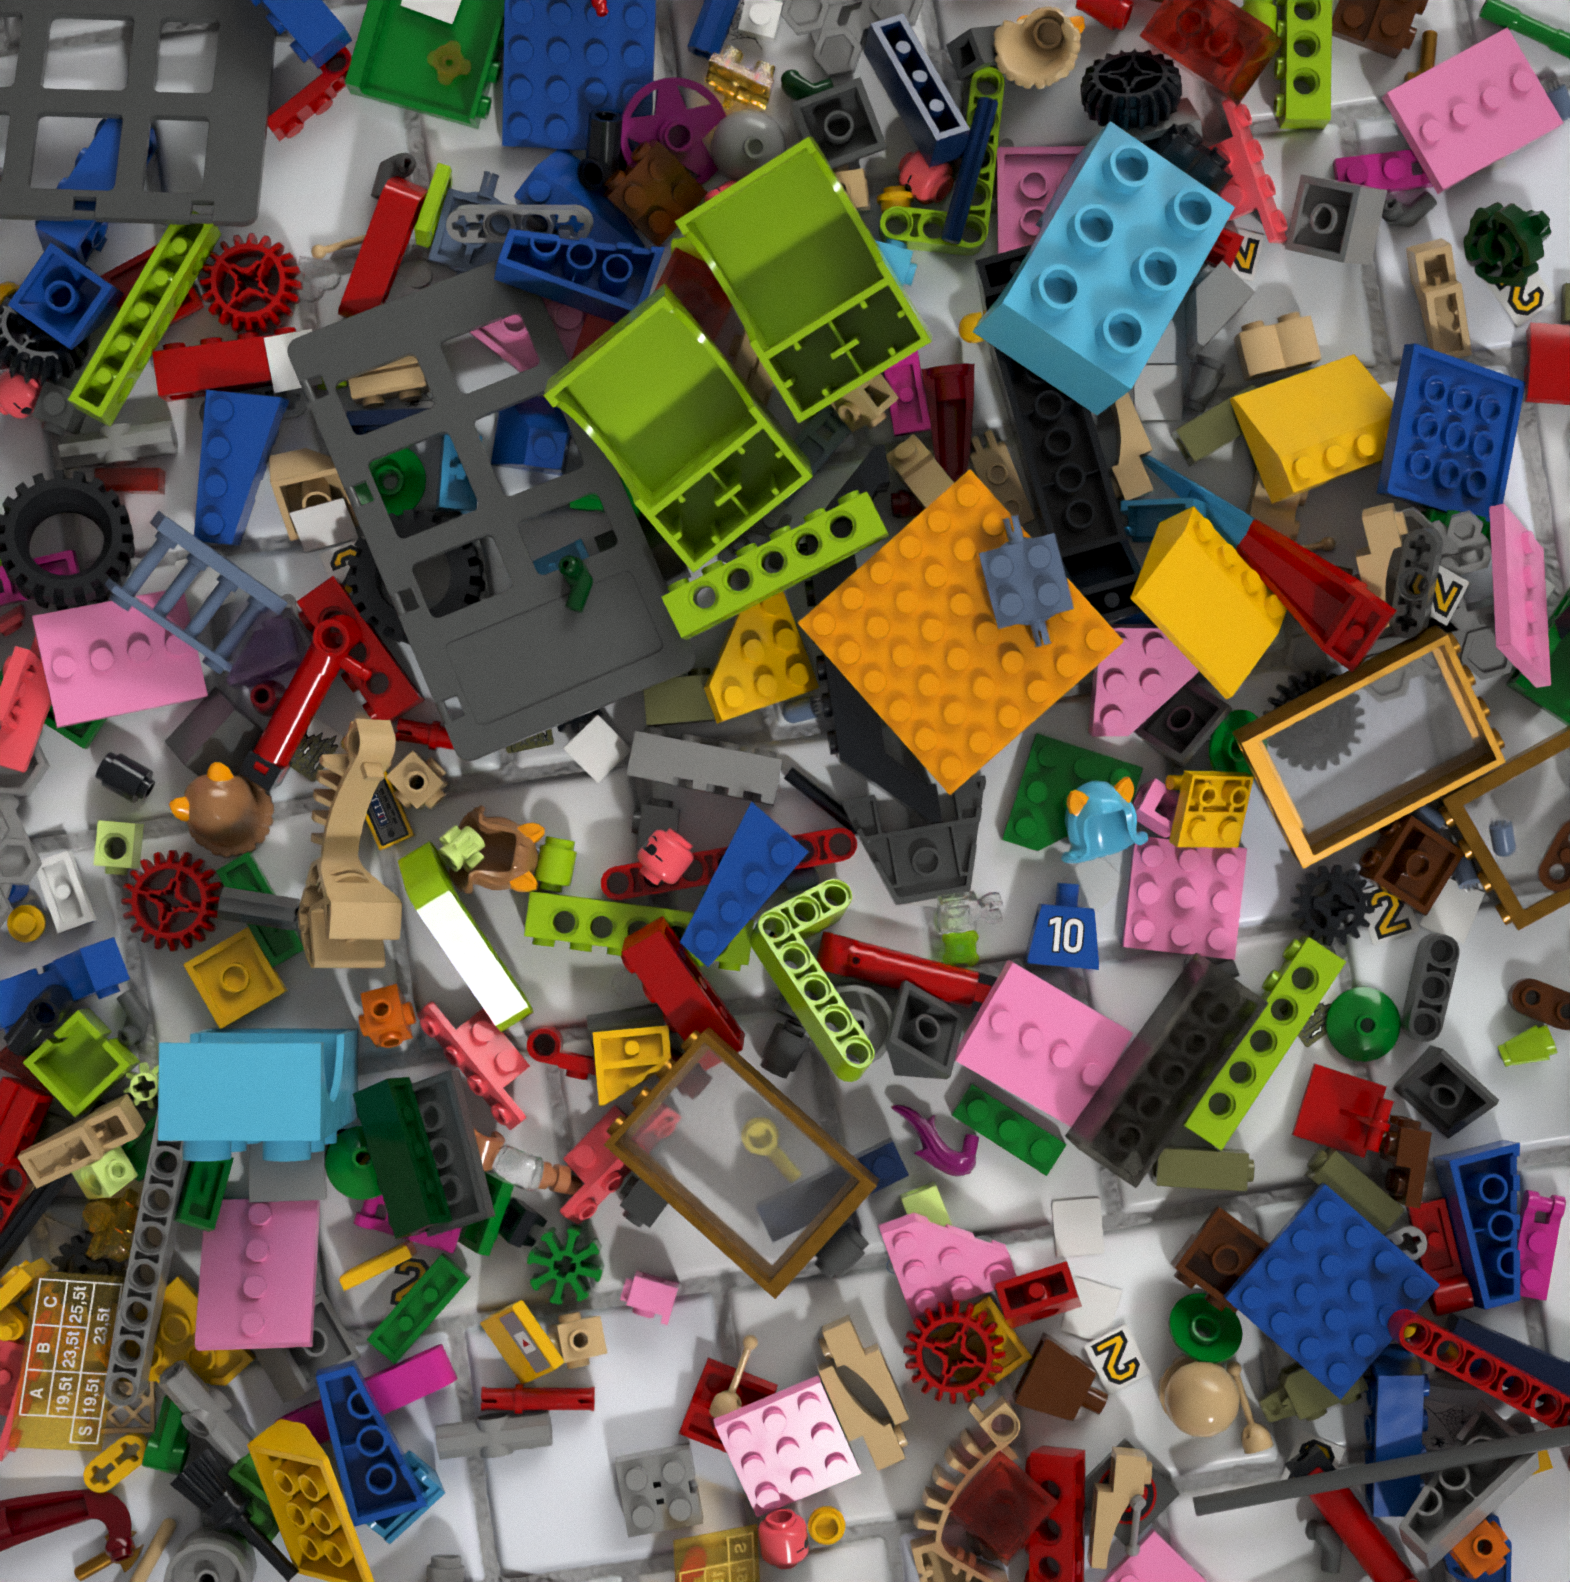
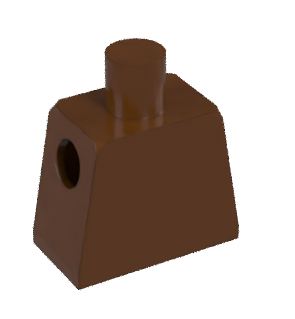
M1043 1332L1031 1355L1032 1358L1029 1360L1012 1394L1014 1403L1069 1421L1075 1419L1081 1406L1099 1415L1105 1407L1108 1394L1091 1386L1096 1376L1093 1367L1053 1337Z

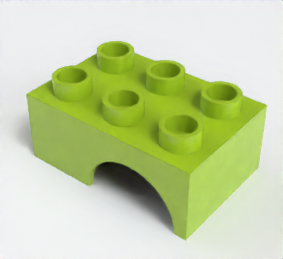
M808 136L675 221L681 233L694 245L723 288L746 330L750 341L749 344L798 424L932 342V334L813 137Z
M665 283L547 381L543 394L553 408L558 407L567 413L597 444L627 485L634 504L693 573L813 477L810 460Z

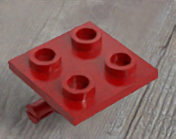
M1314 1063L1291 1135L1365 1158L1367 1149L1379 1153L1384 1131L1389 1132L1391 1124L1387 1122L1394 1101L1383 1098L1387 1086Z

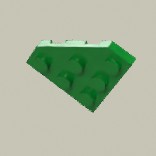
M1036 733L1001 840L1034 851L1046 848L1068 836L1065 815L1067 797L1070 791L1076 790L1079 786L1092 780L1105 781L1115 786L1124 777H1130L1134 785V793L1131 800L1133 802L1143 767Z

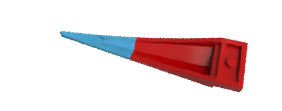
M1144 456L1142 458L1143 463L1180 498H1195L1206 503V518L1212 523L1214 529L1228 544L1235 548L1237 554L1248 566L1258 573L1264 584L1277 596L1322 651L1352 673L1360 666L1396 613V609L1369 591L1367 584L1153 457Z

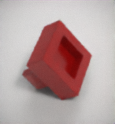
M1223 228L1204 264L1215 268L1223 261L1231 268L1244 236Z

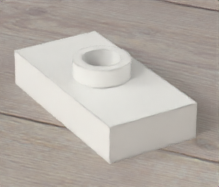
M67 850L42 859V865L36 875L57 933H64L96 921V916L72 851Z

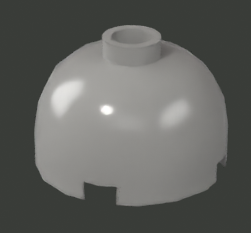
M744 109L734 111L720 120L711 140L710 149L713 163L719 172L727 179L739 181L785 152L786 143L784 133L775 119L763 111Z

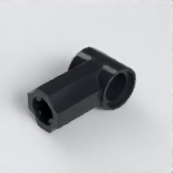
M595 110L589 113L586 158L581 160L577 168L580 183L589 191H597L606 187L605 183L618 169L622 171L626 169L625 161L620 154L623 119L620 118L619 113L610 110Z
M56 984L49 985L29 1003L25 1012L3 1038L11 1052L16 1056L28 1058L40 1047L73 1007V997L67 988ZM46 1003H48L49 1005H51V1006L53 1007V1009H54L55 1012H53L52 1010H50V1009L46 1006Z

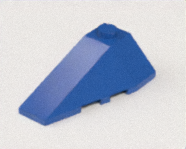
M557 149L539 163L514 194L517 205H581L590 211L594 221L593 228L587 238L594 239V242L616 245L617 242L631 243L633 247L646 248L627 219L602 196L606 191L605 187L597 191H589L580 183L577 168L581 160L567 149ZM538 214L531 215L532 218L548 229L547 220L543 216ZM572 215L569 222L556 223L555 233H558L561 225H571L574 228V232H578L584 223L578 222L577 217Z

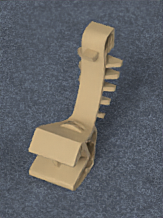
M355 718L354 721H350L348 732L343 740L347 754H322L319 759L320 764L329 770H318L316 774L317 781L331 789H314L313 798L315 801L330 807V809L312 811L311 819L325 826L324 833H311L310 840L313 843L322 845L321 857L310 865L305 883L306 887L303 890L299 904L300 908L297 912L302 944L311 968H383L385 966L383 940H399L401 900L363 867L358 857L362 828L369 804L380 781L385 778L384 772L392 765L391 760L396 747L395 734L390 720Z
M1003 1395L983 1412L973 1399L967 1405L970 1413L992 1441L981 1448L973 1435L965 1428L960 1432V1440L964 1448L973 1455L972 1459L967 1462L949 1444L944 1452V1457L948 1465L959 1471V1474L954 1478L938 1464H935L932 1470L935 1484L948 1490L943 1496L934 1489L925 1486L921 1499L925 1506L938 1509L937 1515L935 1516L918 1509L914 1514L913 1523L916 1528L933 1530V1534L910 1540L920 1582H1009L1005 1570L977 1558L971 1552L966 1553L965 1549L960 1546L953 1547L942 1539L943 1528L950 1509L970 1479L1001 1450L1010 1461L1019 1458L1009 1444L1019 1434L1020 1421L1014 1408ZM1005 1414L1011 1417L1012 1422L1008 1429L998 1431L992 1427V1421L996 1416Z

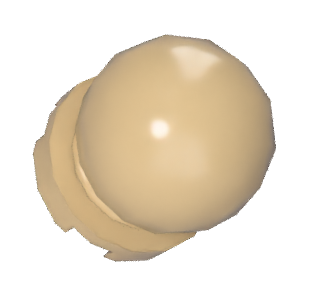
M1183 1355L1175 1358L1172 1364L1165 1370L1163 1377H1160L1158 1397L1164 1412L1180 1431L1193 1437H1212L1225 1431L1232 1424L1239 1410L1240 1393L1235 1380L1220 1363L1198 1362Z

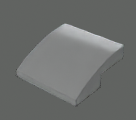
M263 1141L257 1144H250L249 1202L325 1200L327 1198L325 1159L328 1144H325L324 1151L312 1152L310 1160L287 1162L263 1160Z

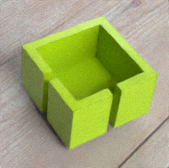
M90 1008L77 1010L53 1033L56 1037L47 1039L23 1064L74 1117H78L89 1112L98 1101L126 1076V1073L133 1070L141 1061L126 1046L119 1042L118 1037L108 1039L107 1037L112 1031Z

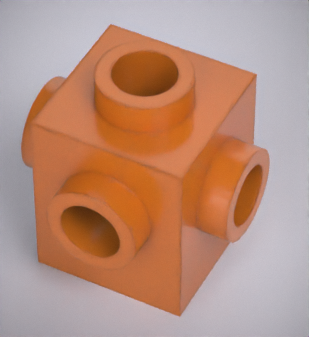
M397 984L360 993L364 1014L358 1016L361 1032L364 1037H370L376 1048L396 1047L403 1041L413 1038L411 1024L416 1023L414 1009L411 1002H406V998Z
M1484 1519L1448 1553L1468 1578L1476 1579L1484 1572L1491 1575L1499 1570L1506 1563L1503 1557L1511 1550L1504 1543L1508 1540V1537L1495 1521L1488 1523ZM1479 1541H1481L1483 1544V1548L1480 1552L1477 1549V1544Z

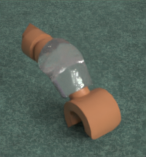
M474 1129L484 1171L493 1169L494 1172L512 1186L532 1192L536 1191L537 1188L545 1190L548 1187L550 1191L572 1196L583 1186L578 1176L571 1175V1168L569 1166L554 1164L552 1167V1164L543 1161L541 1156L527 1153L509 1144L504 1146L505 1138L498 1131H493L491 1136L488 1137Z

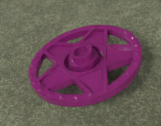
M668 77L652 81L632 96L621 116L623 123L620 150L625 163L629 166L633 161L630 158L631 150L628 138L640 144L644 141L649 143L652 139L657 140L684 167L699 175L694 179L702 185L718 170L702 139L719 124L720 120L726 117V113L715 95L695 81L679 77ZM677 86L695 90L710 104L687 109ZM656 90L654 115L631 117L640 101Z

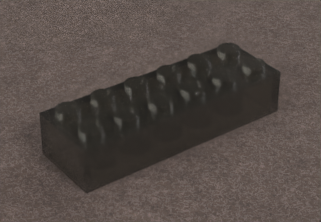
M1196 952L1065 1135L1066 1138L1077 1149L1137 1188L1269 1003Z

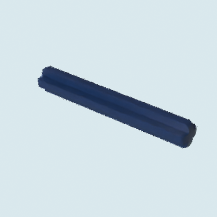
M980 97L978 99L941 239L947 243L959 244L962 239L998 107V102L992 98Z

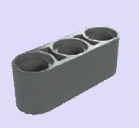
M1429 934L1419 942L1401 1016L1402 1031L1412 1039L1429 1042L1435 1040L1442 1031L1460 954L1458 943L1453 937L1444 934ZM1440 940L1446 947V954L1441 960L1436 961L1431 955V948L1436 941ZM1433 977L1437 982V991L1428 998L1423 993L1422 985L1427 978ZM1420 1014H1425L1429 1020L1428 1029L1424 1033L1418 1034L1414 1029L1415 1018Z

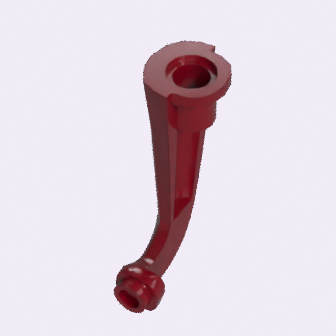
M975 363L943 365L922 369L931 423L934 456L954 483L968 469L974 407ZM904 489L897 491V493H891L893 516L900 515V518L918 516L923 511V508L917 503L912 493Z
M90 1489L0 1500V1552L31 1539L94 1519L102 1521L109 1531V1540L106 1542L105 1551L110 1556L111 1562H120L134 1556L133 1549L136 1547L132 1538V1524L129 1511L125 1504L112 1493H97Z

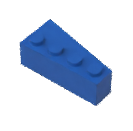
M103 118L99 122L92 143L88 148L84 147L79 152L75 160L74 170L68 178L64 177L59 182L56 189L108 191L114 188L123 120ZM153 128L150 130L147 166L158 147ZM76 201L75 210L95 211L96 202ZM96 220L35 221V228L43 251L46 250L51 242L90 270L92 268L86 265L94 249L101 252L108 240L105 237L108 222H96Z
M509 229L497 261L494 280L617 323L649 296L665 247L651 246L648 249L633 247L631 243L617 242L616 245L594 242V239L579 237V240L559 238V235Z
M206 390L194 536L201 541L241 545L256 501L257 490L261 480L264 478L267 469L266 464L271 449L275 445L279 434L278 429L290 400L274 396Z
M1389 1344L1370 1365L1371 1376H1363L1369 1388L1364 1393H1366L1368 1409L1371 1410V1415H1364V1430L1367 1444L1372 1445V1449L1364 1450L1365 1464L1427 1453L1425 1444H1422V1432L1428 1431L1427 1410L1423 1409L1424 1397H1428L1430 1393L1428 1374L1423 1373L1412 1352L1399 1344ZM1421 1474L1365 1484V1500L1373 1517H1405L1425 1486L1424 1480L1420 1478Z
M352 1360L318 1369L316 1380L347 1509L354 1527L427 1507L428 1498L356 1361Z

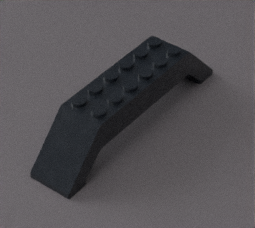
M1032 245L975 260L983 316L1007 286ZM988 343L1042 536L1052 533L1056 534L1066 577L1107 622L1143 612L1130 598L1141 568L1126 536L1091 411Z
M884 444L873 447L825 508L826 512L839 506L837 500L852 491L858 490L860 494L867 491L872 501L878 493L888 491L890 478ZM847 518L838 519L832 528L833 535L837 538H845L850 535L853 529L852 521ZM805 536V543L799 544V552L804 556L814 554L818 548V540L814 536ZM855 554L811 576V580L805 581L804 587L808 607H816L857 570ZM822 651V655L816 656L818 679L819 681L826 680L828 693H822L821 699L824 718L832 717L833 730L827 731L830 755L837 754L839 763L927 823L942 821L936 783L925 784L885 752L880 716Z

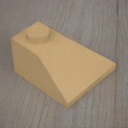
M307 448L269 456L270 484L290 541L300 539L289 514L290 512L343 498L354 527L360 526L330 456Z

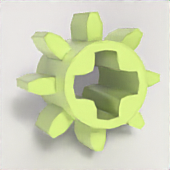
M455 825L439 838V841L444 846L438 850V854L443 862L455 872L462 867L466 872H469L485 859L480 853L485 847V843L480 835L469 826H465L460 830Z
M143 1062L139 1064V1074L132 1071L126 1073L127 1078L131 1082L130 1087L124 1089L123 1092L131 1093L135 1097L133 1101L135 1107L143 1103V1101H147L148 1107L153 1109L157 1107L159 1065L154 1067L153 1070H149L148 1063ZM154 1081L155 1088L143 1090L142 1083Z

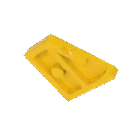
M668 1025L592 1032L599 1106L607 1105L652 1077L671 1058Z

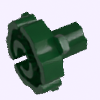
M1496 202L1485 209L1482 207L1476 209L1470 220L1469 231L1463 240L1465 257L1468 261L1473 262L1480 257L1484 260L1475 266V274L1492 285L1502 283L1507 286H1525L1528 277L1539 270L1536 261L1544 257L1543 241L1552 233L1549 224L1550 218L1542 210L1539 212L1533 210L1525 212L1513 203L1503 207L1501 203Z

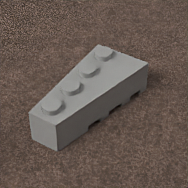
M645 726L644 732L635 731L626 772L627 776L774 806L783 764L782 759L776 758V752L755 748L754 754L739 751L740 745L724 741H718L717 747L702 744L703 737L684 733L681 734V739L666 737L667 730L651 726Z
M1480 1399L1474 1408V1413L1466 1426L1463 1425L1456 1436V1441L1452 1448L1520 1434ZM1538 1452L1436 1471L1399 1525L1402 1542L1431 1569L1539 1469Z

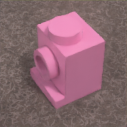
M1156 778L1141 785L1132 802L1137 814V822L1164 839L1169 837L1179 793L1175 790H1168L1166 785ZM1156 808L1160 810L1161 815L1155 811Z
M637 1270L634 1280L626 1278L620 1300L627 1302L626 1305L633 1307L632 1312L647 1318H654L655 1314L662 1315L660 1323L668 1325L679 1282Z

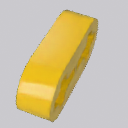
M126 1433L85 1467L83 1477L86 1486L97 1493L106 1492L113 1488L142 1464L144 1452L149 1441L143 1433ZM125 1442L129 1445L134 1443L139 1445L140 1449L137 1451L138 1459L136 1456L131 1455L125 1461H122L119 1455L127 1449ZM109 1463H112L115 1469L107 1475L109 1482L104 1478L98 1481L94 1476L98 1472L96 1465L98 1468L103 1469Z

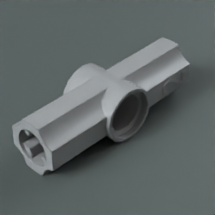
M171 420L136 426L129 423L112 424L111 427L107 425L102 426L96 432L59 437L58 448L63 467L66 470L99 465L122 467L136 464L138 459L177 454L178 439Z
M185 1360L177 1361L165 1369L158 1378L160 1380L158 1385L182 1411L181 1421L185 1428L192 1434L205 1438L227 1464L236 1463L239 1459L249 1453L247 1444L253 1438L230 1413L231 1402L228 1397L220 1390L207 1386Z
M549 1411L509 1416L508 1413H491L479 1416L473 1421L444 1423L436 1426V1447L439 1460L480 1455L481 1458H496L512 1454L513 1450L552 1446L553 1444L552 1423Z

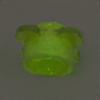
M968 929L964 933H955L952 930H947L943 933L941 937L942 942L945 943V954L942 957L943 963L953 966L956 963H966L968 966H974L978 963L979 955L976 953V942L979 936L976 931ZM959 944H962L964 946V950L962 952H959L957 950V946Z

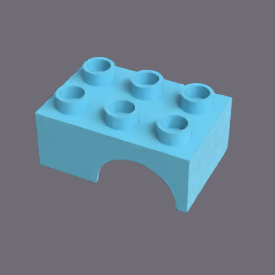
M1110 121L1076 156L1036 224L1041 229L1033 245L1002 293L979 320L973 333L1098 416L1134 386L1235 207Z
M208 1028L191 1033L190 1043H159L158 1141H183L182 1159L186 1161L231 1159V1152L246 1151L247 1144H257L262 1141L263 1160L265 1161L310 1160L312 1152L324 1151L325 1144L337 1143V1131L358 1119L353 1093L358 1092V1029Z

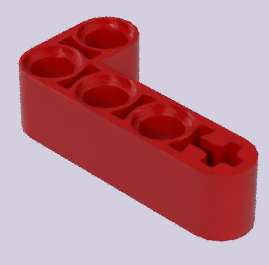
M398 176L387 180L342 297L338 315L348 318L387 302L428 189Z

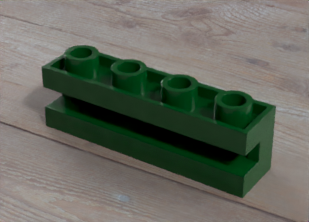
M410 1077L387 1078L353 1093L356 1113L361 1121L367 1141V1151L372 1158L377 1175V1185L382 1193L388 1213V1222L393 1230L395 1239L417 1236L429 1231L430 1227L442 1226L453 1221Z

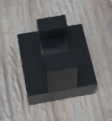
M512 1197L505 1210L498 1233L509 1244L521 1248L522 1245L533 1247L536 1240L528 1233L535 1224L544 1227L547 1220L524 1201Z

